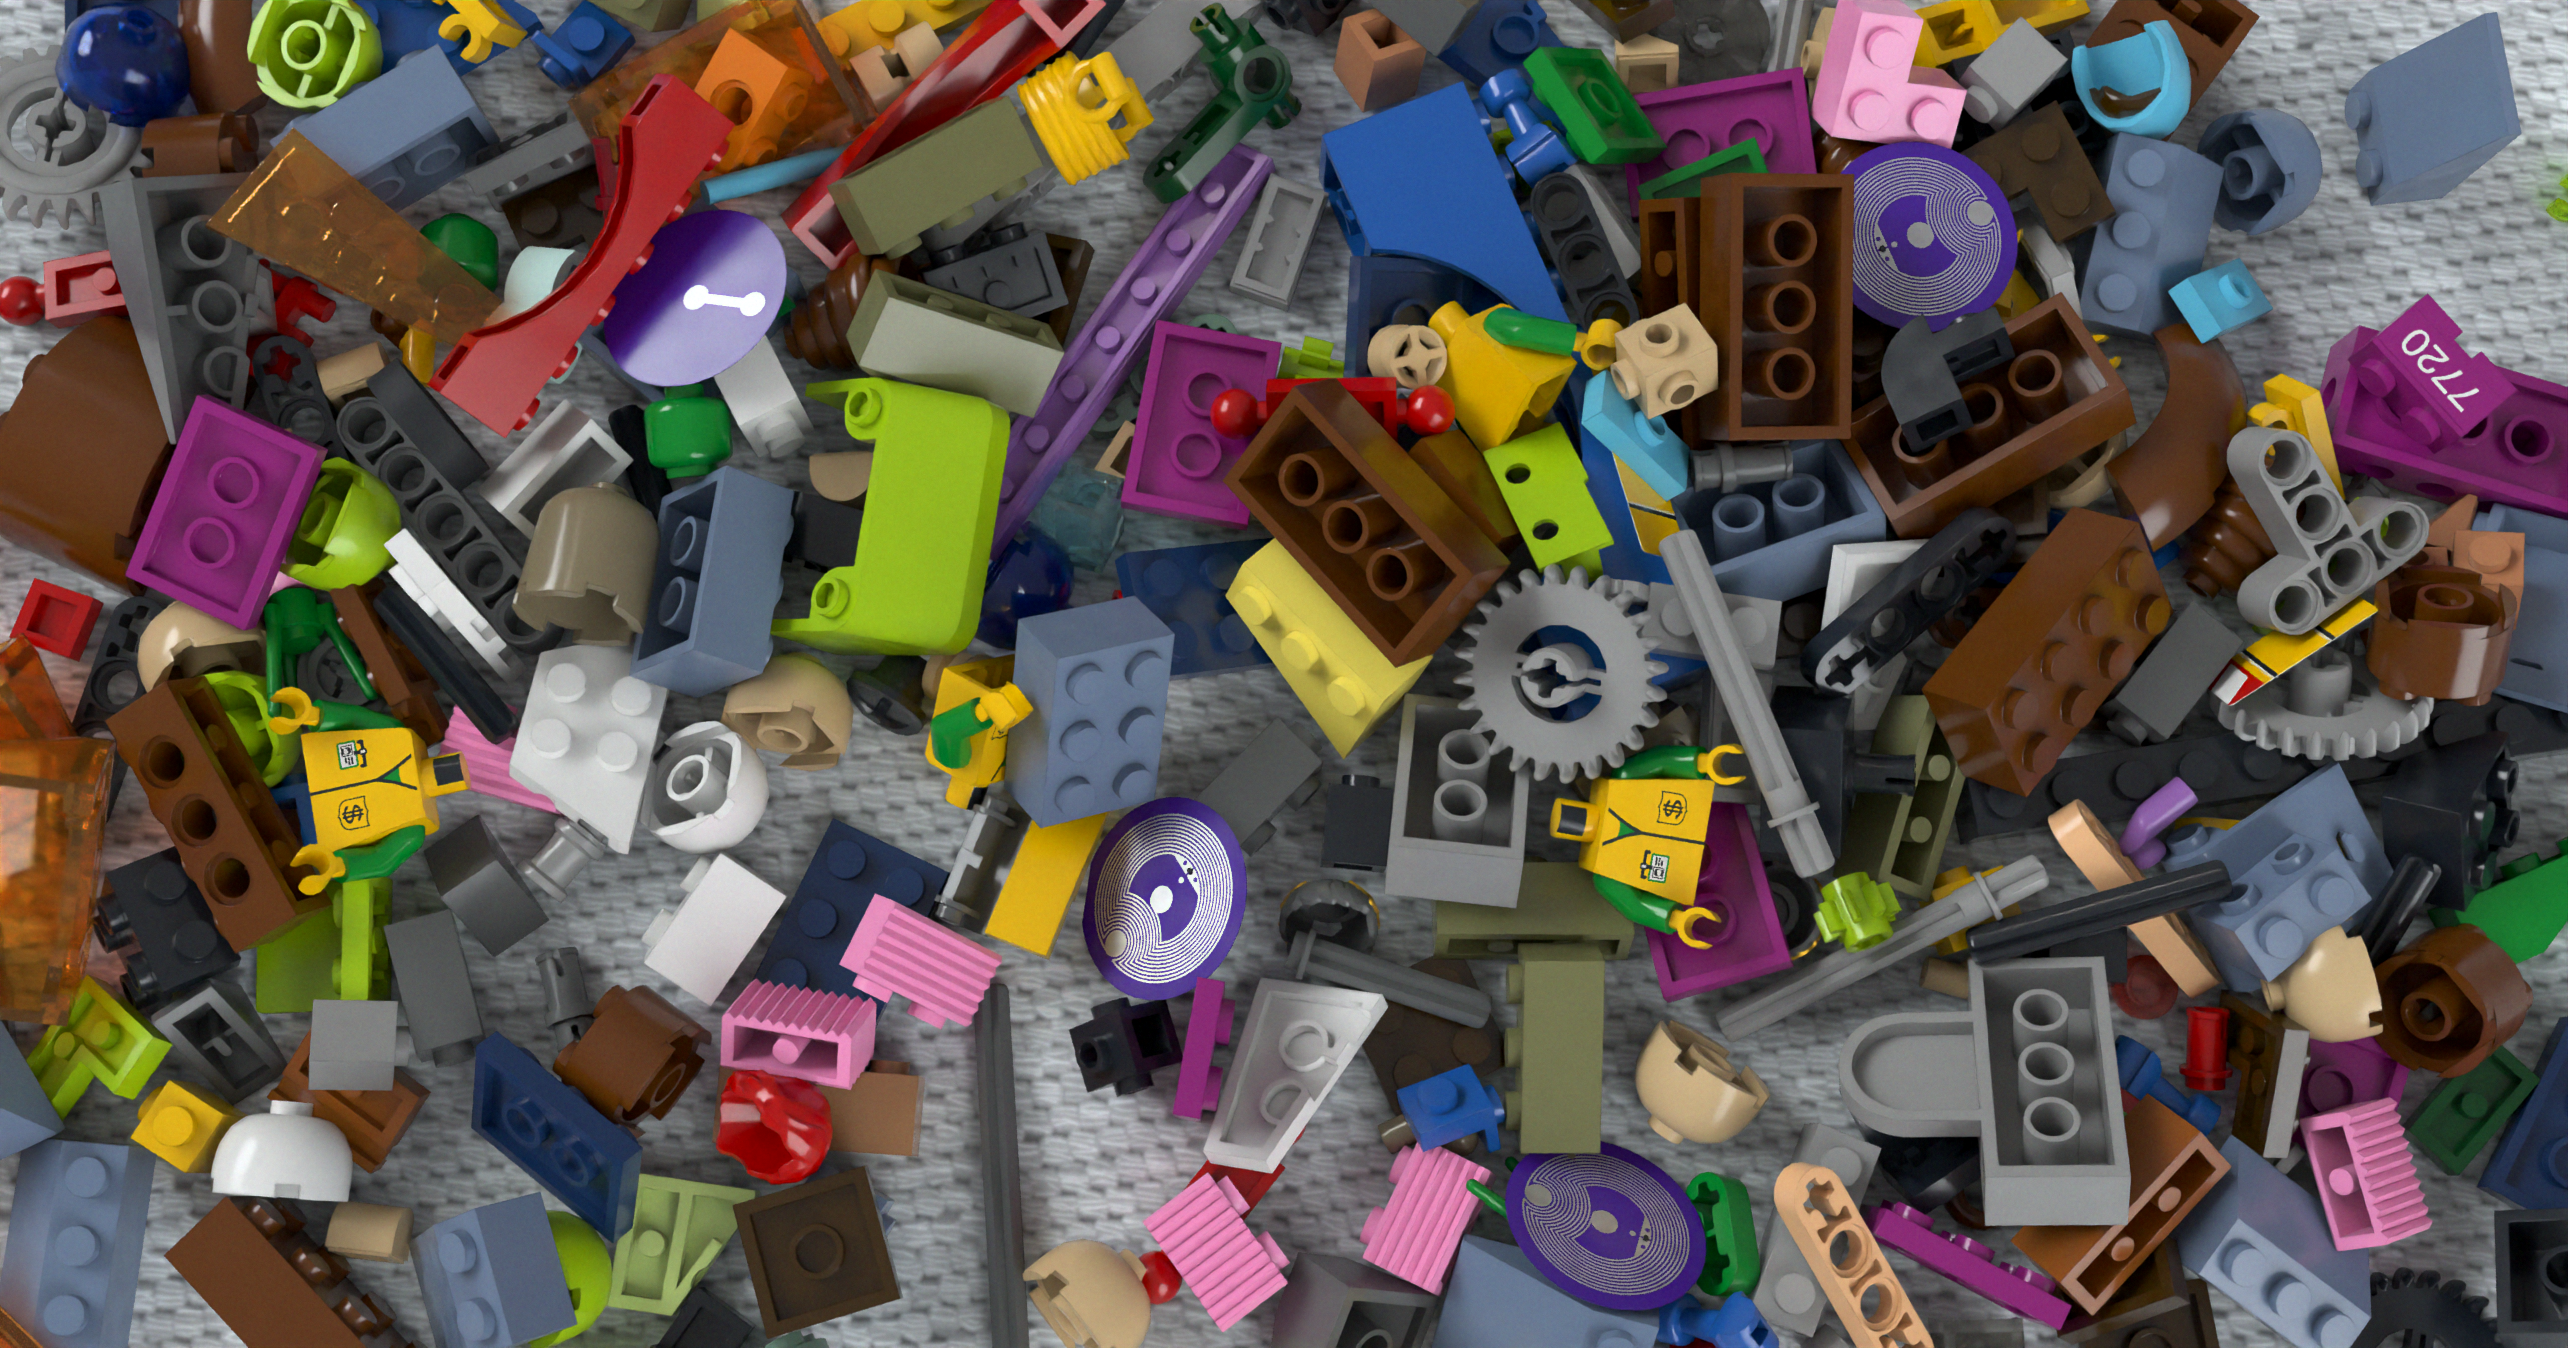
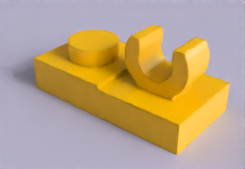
M432 0L438 5H443L445 1H448L460 13L450 15L442 22L438 31L442 38L456 42L462 33L469 29L471 41L460 54L466 61L475 64L484 61L491 52L493 42L515 49L528 34L496 0Z
M2282 373L2264 382L2263 387L2267 402L2259 403L2252 407L2247 413L2248 420L2261 427H2266L2273 423L2272 428L2292 430L2302 434L2310 442L2342 499L2345 500L2320 391ZM2273 445L2267 449L2266 454L2275 456Z

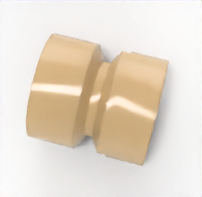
M923 21L896 35L893 48L887 50L880 45H876L852 57L848 62L875 117L878 118L945 50L929 23Z

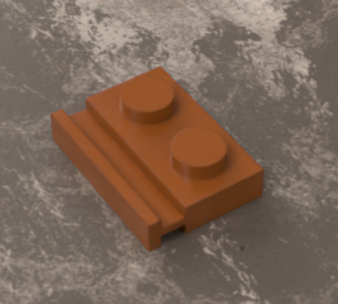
M310 1028L282 1072L284 1075L276 1088L270 1091L267 1098L271 1101L314 1104L312 1117H318L334 1123L346 1135L352 1152V1161L369 1174L380 1170L387 1161L385 1159L391 1149L398 1145L431 1092L396 1066L394 1067L392 1091L308 1090Z

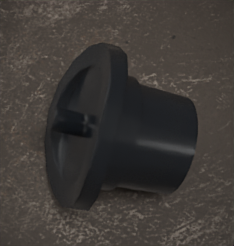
M885 655L878 666L868 674L854 671L846 682L847 691L861 713L877 725L895 734L905 736L918 734L928 721L925 712L921 709L922 700L925 697L922 688V677L927 661L919 655Z

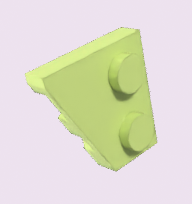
M640 1173L633 1228L617 1241L612 1268V1288L606 1306L669 1316L677 1315L738 1230L732 1205L758 1198L760 1190Z

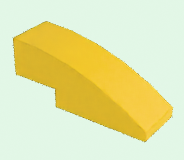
M1949 0L1917 9L1914 12L1924 21L1912 65L1943 69L1945 71L1953 59L1984 52L2021 16L2044 37L2084 19L2091 11L2085 0Z
M1110 811L1040 828L1034 820L1032 821L986 927L985 934L988 937L1044 959H1050L1071 904L1076 899Z

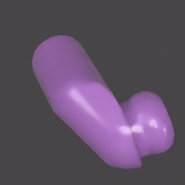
M2179 777L2172 779L2138 806L2118 840L2123 857L2129 855L2133 864L2139 869H2148L2165 856L2166 846L2157 839L2156 835L2198 802L2193 791Z

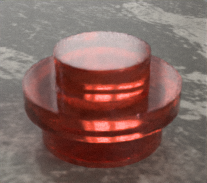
M2138 955L2127 959V983L2111 986V991L2115 1003L2125 1014L2139 1020H2151L2165 1015L2173 1007L2178 995V984L2154 956Z

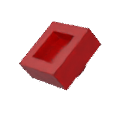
M34 578L9 637L21 643L80 662L104 603L93 597Z

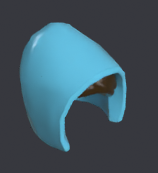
M2168 20L2144 24L2146 32L2120 41L2092 48H2086L2085 45L2074 48L2071 69L2076 92L2089 115L2108 132L2114 135L2118 132H2124L2161 140L2175 131L2188 113L2191 99L2189 62Z

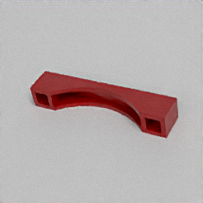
M995 0L780 215L790 231L831 271L844 267L847 259L860 250L826 186L987 100L998 98L1033 68L1061 50L1106 5L1104 0Z
M656 73L619 123L620 160L614 199L604 226L585 259L557 289L531 308L498 324L465 332L427 385L503 438H506L512 429L515 431L523 429L537 412L540 400L536 396L549 378L557 379L561 377L574 362L578 354V348L574 344L589 324L592 327L599 325L612 310L617 299L612 292L626 273L630 275L637 273L648 261L655 247L650 240L664 221L667 223L675 221L686 209L692 198V193L688 189L702 169L705 172H709L725 156L730 146V142L726 137L735 124L675 75Z

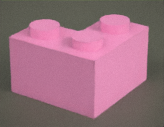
M1838 0L1810 115L1831 137L1884 144L1925 142L1951 149L1967 90L1943 69L1912 65L1924 19L1901 0Z

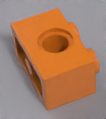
M731 27L727 30L693 90L735 124L726 137L730 142L729 149L722 160L713 168L722 175L775 160L777 155L776 144L788 123L796 119L805 108L809 96L807 90L815 78L814 74L758 36ZM750 96L753 105L752 113L748 120L743 123L741 107Z

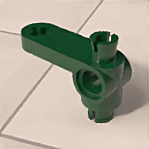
M1213 3L1200 11L1208 21L1206 24H1203L1195 16L1189 26L1191 33L1203 43L1199 59L1209 70L1211 81L1219 93L1150 162L1143 174V184L1163 204L1172 203L1188 194L1263 117L1271 129L1277 130L1291 122V119L1284 113V109L1287 108L1293 116H1297L1302 108L1300 100L1289 90L1293 81V75L1286 56L1277 48L1268 45L1247 18L1241 17L1232 20L1221 3ZM1255 59V74L1248 83L1244 84V70L1247 64Z

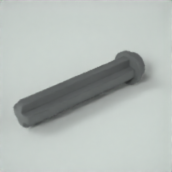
M1311 928L1309 934L1299 930L1296 931L1285 968L1297 971L1295 977L1302 980L1303 974L1308 973L1360 991L1383 994L1384 999L1474 1028L1484 1027L1488 1020L1492 1007V996L1488 993L1316 938L1317 929Z

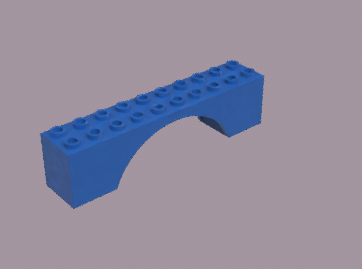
M1463 81L1322 135L1318 178L1324 192L1329 193V204L1352 256L1428 260L1456 270L1474 279L1472 316L1498 304H1507L1518 311L1570 323L1562 303L1567 301V296L1561 277L1554 266L1545 267L1537 249L1542 243L1537 223L1529 210L1520 211L1512 193L1513 190H1516L1517 185L1510 162L1504 154L1496 156L1487 136L1492 133V128L1486 108L1479 98L1471 100ZM1576 323L1577 332L1585 333L1582 326ZM1572 351L1571 356L1578 363L1554 402L1552 410L1557 423L1561 422L1588 475L1589 481L1585 485L1614 540L1613 545L1599 550L1603 574L1613 579L1636 581L1647 586L1650 582L1674 585L1663 557L1645 553L1641 549L1612 452L1581 424L1586 381L1594 377L1591 368L1583 362L1581 352ZM1544 575V576L1542 577V579H1541V582L1543 583V585H1544L1545 575ZM1596 580L1588 583V586L1592 587ZM1631 604L1627 612L1633 616L1644 612L1645 606ZM1549 625L1537 630L1522 648L1523 652L1532 653L1560 642H1571L1581 646L1590 655L1595 668L1606 670V664L1599 647L1586 633L1568 625ZM1649 653L1650 659L1665 662L1669 667L1666 673L1652 677L1651 683L1664 689L1667 694L1699 682L1703 678V670L1710 669L1707 661ZM1557 663L1540 668L1547 670V674L1557 678V687L1572 682L1566 680L1565 675H1561L1556 671ZM1585 678L1588 680H1593V682L1601 683L1600 680ZM1586 692L1578 699L1558 707L1547 708L1553 720L1575 721L1587 716L1599 704L1602 696Z

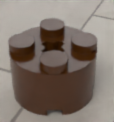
M232 111L154 119L145 126L141 149L154 148V167L143 168V178L258 172L264 211L275 209L274 182L268 172L261 173L256 153L259 149V132L255 119L251 114L237 115Z
M2445 565L2411 566L2403 568L2400 580L2388 584L2387 575L2378 581L2373 600V606L2378 611L2370 619L2365 663L2370 672L2379 679V691L2385 696L2397 700H2411L2418 696L2452 699L2466 706H2480L2488 703L2491 699L2492 690L2502 683L2505 676L2517 610V600L2513 592L2500 583L2499 591L2496 593L2489 588L2481 586L2482 574L2465 568Z
M2461 923L2455 927H2437L2425 931L2374 969L2382 1010L2369 1013V1020L2383 1024V1031L2373 1037L2380 1047L2397 1063L2413 1071L2421 1067L2439 1072L2440 1074L2436 1077L2453 1078L2473 1070L2512 1038L2522 1026L2527 1010L2532 1006L2534 997L2530 985L2523 980L2519 969L2510 956L2495 942L2487 938L2485 932L2478 926L2470 923Z
M615 985L597 1003L593 1012V1016L597 1020L591 1025L581 1040H573L560 1052L553 1064L552 1071L562 1078L561 1082L564 1085H571L580 1090L590 1106L613 1124H620L626 1127L637 1139L646 1133L637 1125L650 1114L661 1121L672 1110L698 1075L705 1059L696 1054L700 1042L711 1046L712 1034L649 986L640 985L627 991L621 985Z

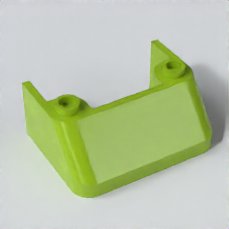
M878 377L807 383L805 396L844 411L845 425L849 434L853 438L865 443H875L854 566L836 567L828 571L813 589L809 618L772 619L770 634L842 656L955 655L960 653L971 643L979 625L1010 436V419L1003 407L981 397Z

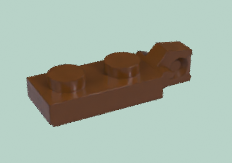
M375 577L370 582L361 586L351 583L344 588H334L329 591L337 606L336 617L341 629L349 638L356 642L368 665L367 676L374 690L386 699L389 707H391L390 712L396 719L401 720L407 728L412 729L424 740L427 749L444 741L445 731L449 727V722L433 694L441 689L440 686L373 608L372 602L374 598L387 587L383 579Z

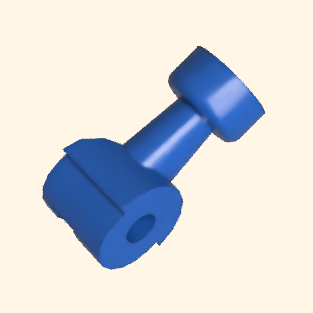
M1511 68L1499 72L1486 81L1479 90L1478 98L1482 101L1487 113L1491 117L1497 119L1505 118L1515 139L1505 148L1507 156L1523 179L1534 189L1537 182L1543 177L1556 172H1564L1575 164L1579 158L1568 144L1567 139L1547 125L1542 124L1527 104L1531 97L1532 89L1522 71L1517 68Z
M2119 1035L2115 1040V1050L2120 1086L2139 1100H2142L2148 1093L2207 1137L2220 1117L2221 1106L2202 1093L2193 1094L2188 1098L2161 1076V1061L2154 1051L2149 1050L2130 1037Z
M1743 1291L1734 1292L1725 1301L1721 1310L1702 1308L1698 1299L1690 1293H1685L1672 1303L1659 1307V1330L1656 1339L1662 1343L1686 1346L1692 1343L1695 1338H1699L1713 1343L1716 1348H1779L1778 1337L1753 1301L1747 1298Z

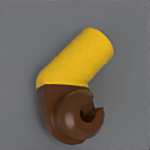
M390 300L378 302L370 314L372 328L377 333L384 334L391 343L402 351V363L424 387L430 388L427 383L433 377L437 339L433 326L412 306L404 302H393Z

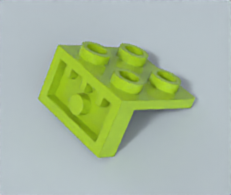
M380 877L347 883L330 880L324 889L333 903L332 906L276 941L257 947V1012L262 1014L312 1012L313 1000L391 1001L392 959L383 926L392 924L393 879Z

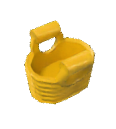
M1066 51L1063 57L1056 58L1053 64H1047L1043 71H1037L1033 78H1027L1026 83L1023 85L1018 84L1017 86L1019 98L1052 161L1069 185L1076 186L1080 180L1085 181L1091 175H1097L1102 170H1108L1110 166L1119 165L1123 160H1129L1130 153L1125 142L1133 139L1141 129L1150 125L1154 120L1133 78L1124 77L1111 52H1103L1092 59L1079 61L1073 52ZM1088 74H1094L1099 83L1098 86H1095ZM1107 98L1108 101L1101 108L1096 109L1100 102ZM1120 108L1128 124L1117 130L1110 129L1107 121L1114 117Z

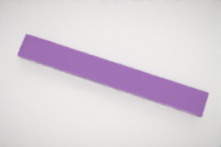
M1238 142L1188 194L1171 203L1064 351L1065 353L1034 418L1019 414L1010 426V436L989 559L994 562L997 561L1150 347L1156 320L1168 321L1268 182L1270 174H1273L1276 170L1271 157Z

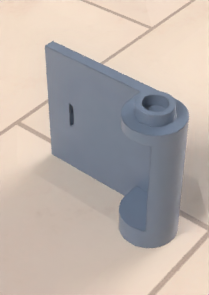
M2495 502L2490 514L2478 511L2471 531L2525 533L2524 587L2516 630L2512 632L2504 679L2492 692L2568 713V520Z
M2330 761L2227 831L2216 827H2203L2200 823H2192L2176 829L2166 838V854L2160 860L2167 873L2213 860H2221L2229 872L2231 882L2234 883L2294 833L2337 847L2342 855L2344 853L2345 860L2372 898V900L2351 916L2353 920H2348L2341 924L2345 933L2365 920L2394 872L2340 764L2334 761ZM2205 905L2186 909L2227 988L2233 992H2248L2262 988L2260 978L2228 964L2194 915Z

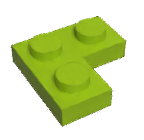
M86 974L28 1056L26 1062L63 1122L78 1099L85 1093L94 1076L114 1094L134 1100L173 1044L107 981Z

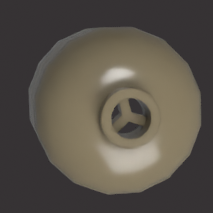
M596 482L591 486L566 489L549 499L538 518L515 592L512 608L517 616L539 631L545 632L547 621L574 630L572 642L601 647L631 644L633 632L636 631L638 634H643L661 548V532L652 512L630 497L626 489L608 482Z

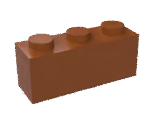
M2148 1093L2129 1114L2124 1116L2131 1172L2128 1225H2024L2010 1240L2045 1277L2056 1283L2057 1287L2092 1316L2231 1168L2230 1164L2201 1131Z

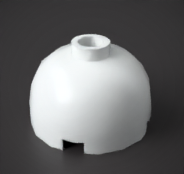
M717 721L694 723L674 733L664 742L671 750L662 758L658 765L651 761L638 819L659 840L688 854H716L719 851L723 852L736 846L753 831L764 814L769 798L768 776L764 763L748 741L740 734L731 731L727 726Z
M272 1100L270 1114L261 1113L245 1116L232 1125L222 1138L212 1165L210 1192L348 1202L353 1176L352 1152L346 1135L334 1123L318 1117H312L314 1104Z

